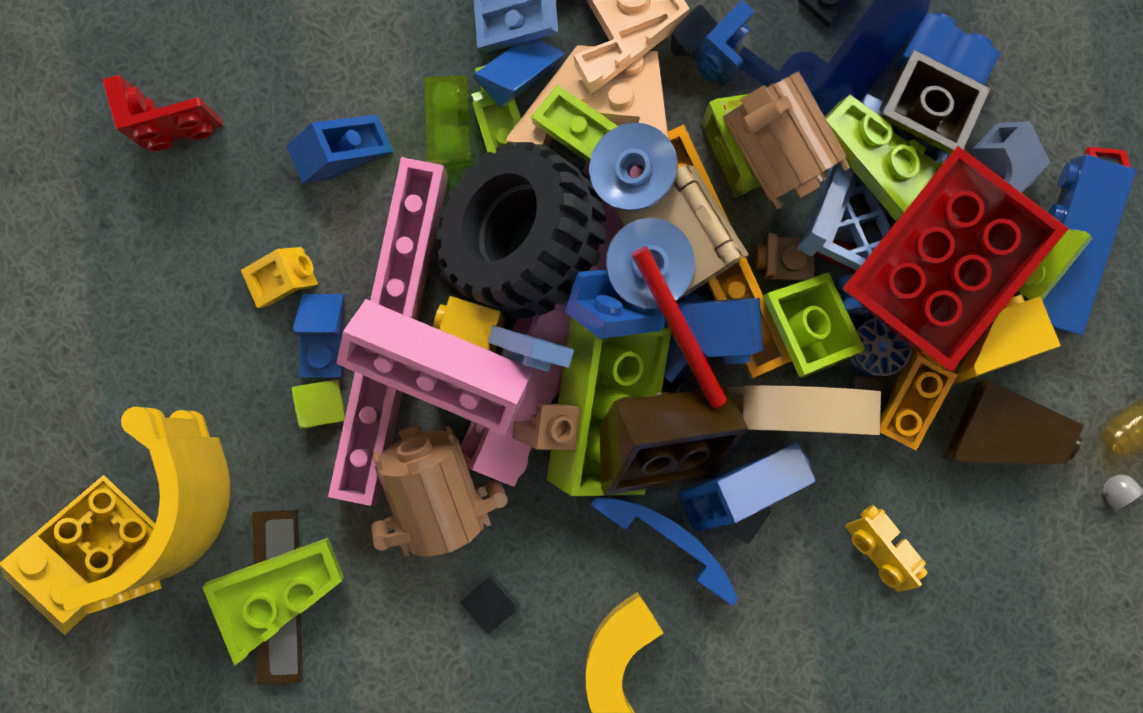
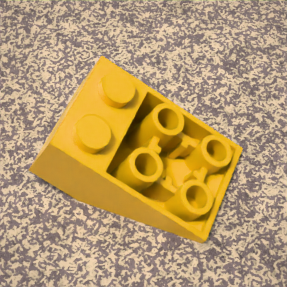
M103 475L1 561L0 569L3 577L65 635L86 615L83 606L65 611L60 593L107 578L123 569L146 545L155 523Z

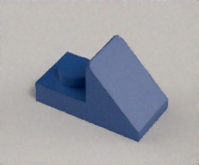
M302 294L293 326V333L300 335V378H344V367L336 364L344 331V294Z

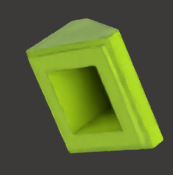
M339 380L292 387L300 429H308L345 420Z

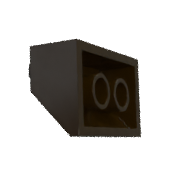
M701 387L687 392L672 394L670 392H662L655 396L641 398L623 397L614 401L599 427L601 489L604 496L714 477L748 429L727 387H721L727 401L717 408L710 406Z

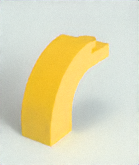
M638 592L616 606L604 618L590 643L585 666L587 698L592 713H635L622 690L624 670L629 660L638 650L663 634L660 625Z

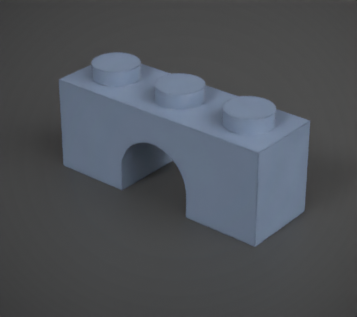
M1030 121L997 123L972 148L978 161L1021 193L1033 185L1038 175L1051 163Z

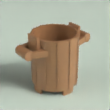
M799 71L776 84L773 83L768 87L765 85L761 86L740 99L742 104L722 118L769 201L772 200L777 209L783 206L779 196L793 189L796 196L799 195L802 198L820 187L819 183L828 178L825 170L840 162L844 171L850 168L845 159L847 155Z
M418 424L399 430L400 441L390 445L381 455L378 454V451L373 453V459L376 464L375 470L393 514L383 521L379 520L372 524L371 533L375 549L383 551L389 547L400 545L405 557L409 556V551L413 555L428 557L453 552L470 543L483 530L484 524L487 527L491 526L488 512L495 508H502L507 504V495L501 481L492 479L487 483L473 484L458 439L454 436L450 426L445 427L446 431L430 430L422 433ZM488 495L489 498L482 500V497ZM392 529L395 530V532L389 534V531H390V530H392Z

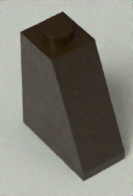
M990 380L977 382L942 458L950 462L1067 464L1068 460L1074 458L1080 449L1082 438L1079 435L1084 425Z

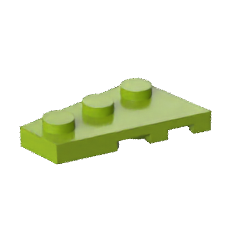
M851 95L841 100L825 116L847 155L845 159L850 168L895 221L900 218L945 162L943 160L937 163L924 154L926 147L913 139L907 142L892 131L890 122Z
M325 538L210 580L202 588L235 666L263 641L266 642L276 634L282 626L296 615L304 612L342 582L344 576L329 538Z

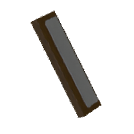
M298 510L252 512L254 564L299 548ZM300 613L282 626L266 642L263 641L256 647L257 685L300 683L303 681Z

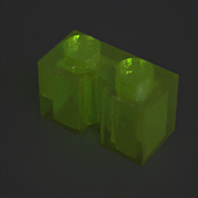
M467 75L424 77L427 162L443 165L446 171L466 170L468 166L474 167L472 134L469 125L462 126L461 122L472 121L471 89Z

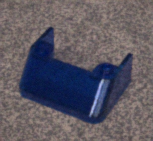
M875 0L829 63L814 53L799 52L792 55L780 71H778L744 46L738 54L743 59V63L739 68L766 87L773 83L776 84L799 71L825 117L841 100L849 95L860 102L863 100L929 10L930 0Z

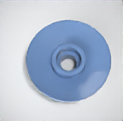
M645 123L623 124L605 134L595 146L589 165L591 183L600 198L610 206L625 211L642 210L659 202L671 189L677 174V155L669 138L656 127ZM636 165L644 166L641 176L637 178L630 177L632 167Z
M644 218L627 224L614 236L606 255V271L610 284L622 299L641 308H659L631 254L641 247H648L675 300L685 293L692 281L695 258L688 238L678 227L662 219Z

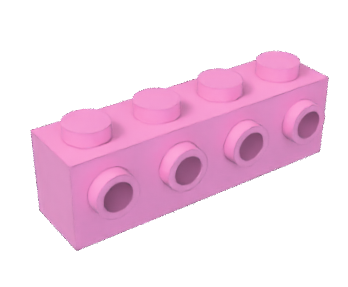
M365 299L343 331L336 363L506 435L519 409L534 370Z

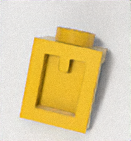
M302 247L276 249L241 270L257 308L268 307L297 290L309 289L318 284L313 273V264Z

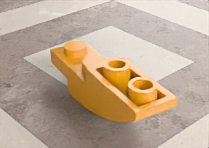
M912 348V355L907 365L901 370L882 413L880 433L917 450L957 377V374L954 372L958 364L952 372L943 371Z

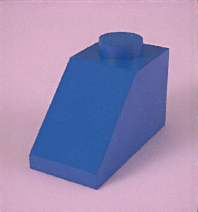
M378 114L313 122L286 145L302 184L333 179L394 152Z
M760 298L677 303L701 350L708 357L723 356L724 364H739L750 362V355L764 350Z

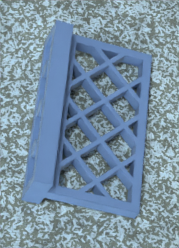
M867 94L861 103L880 115L879 109L882 101ZM891 124L892 131L907 142L914 139L926 147L927 150L935 153L933 160L937 163L946 160L947 152ZM838 162L828 169V178L822 184L796 250L811 257L818 251L846 266L858 270L880 242L868 244L860 224L875 220L884 237L891 229L886 218L890 213L886 209H882L878 199L851 168L844 171L842 165ZM863 193L872 213L856 217L849 199L852 196ZM844 215L846 221L841 222L842 217ZM850 228L858 248L848 251L834 244L833 240L837 231Z

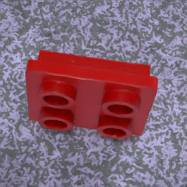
M121 75L103 79L116 130L143 149L148 148L152 152L163 151L173 146V140L187 136L190 140L205 139L214 134L213 129L223 126L221 117L201 98H193L157 108L152 98L147 99L137 86L131 85Z

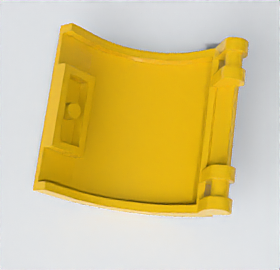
M131 407L124 412L121 418L122 428L148 448L152 457L160 491L157 520L146 545L127 566L107 578L61 592L60 596L65 611L83 606L85 615L162 589L160 580L171 577L194 564L213 544L223 526L229 508L230 476L219 437H210L205 419L199 412L179 410L171 414L169 418H165L164 414L156 408Z

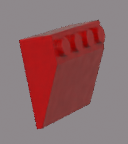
M957 146L842 289L943 371L952 372L1069 228L960 146Z

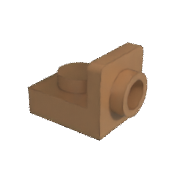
M768 233L763 238V244H756L755 269H762V280L802 282L814 277L815 254L811 257L796 250L800 238L777 237V234Z
M539 404L537 414L531 416V421H514L512 438L535 449L576 450L580 408L571 404Z

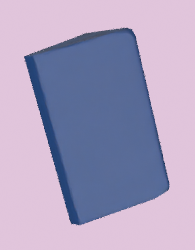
M537 39L511 47L477 71L473 78L502 108L550 73L560 62L564 53L558 48Z

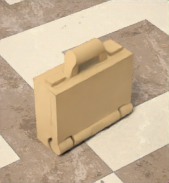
M684 165L679 167L671 189L656 204L637 211H617L624 226L639 219L657 218L672 223L688 238L694 252L695 269L688 289L678 299H682L749 256L695 166L686 167Z

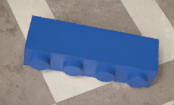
M1090 155L1073 158L1070 163H1066L1058 179V187L1062 189L1057 204H1053L1048 213L1069 229L1085 231L1093 239L1043 299V304L1054 330L1067 334L1083 335L1137 169ZM1023 295L1025 301L1030 300Z

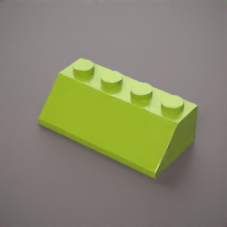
M570 318L566 346L573 349L574 352L569 368L563 367L558 404H571L580 408L576 450H551L547 481L570 496H604L601 489L599 427L614 401L623 397L641 398L655 396L662 392L671 330L668 326H664L662 331L600 339L575 319ZM646 489L612 495H645Z

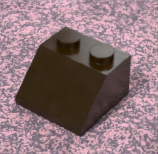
M913 50L895 76L880 106V116L898 128L951 154L957 146L964 149L990 88Z

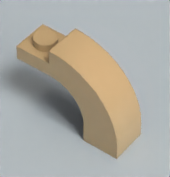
M802 386L727 387L748 426L747 430L880 435L881 391Z

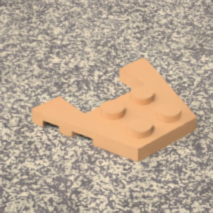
M586 0L610 40L574 54V65L589 93L597 91L672 34L673 30L689 15V7L684 0Z
M577 45L508 135L507 144L512 143L515 145L519 142H533L536 145L549 147L552 137L532 124L531 115L557 84L616 125L645 123L656 127L669 137L658 52L648 51L597 91L589 93L574 65V54L594 46Z

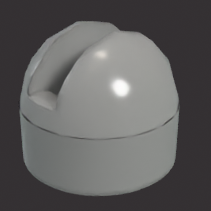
M1116 475L1105 482L1103 494L1114 511H1118L1141 496L1143 489L1130 476Z

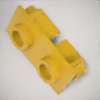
M871 505L861 512L862 518L845 525L852 535L851 539L854 546L860 552L870 557L878 567L879 576L886 585L894 588L897 592L918 588L922 585L919 580L928 573L924 568L926 562L906 539L901 540L896 546L891 543L900 531L883 509L878 510L874 505Z

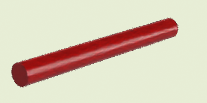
M647 246L637 249L631 256L712 408L722 406L726 403L727 398Z

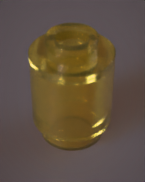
M1143 398L1107 421L1108 426L1101 430V434L1109 447L1120 457H1125L1128 454L1136 455L1143 450Z

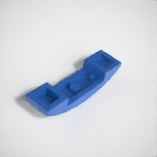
M594 496L590 505L625 530L635 516H637L702 562V565L693 576L698 582L732 606L738 600L730 580L717 560L693 535L663 514L635 502L613 497Z

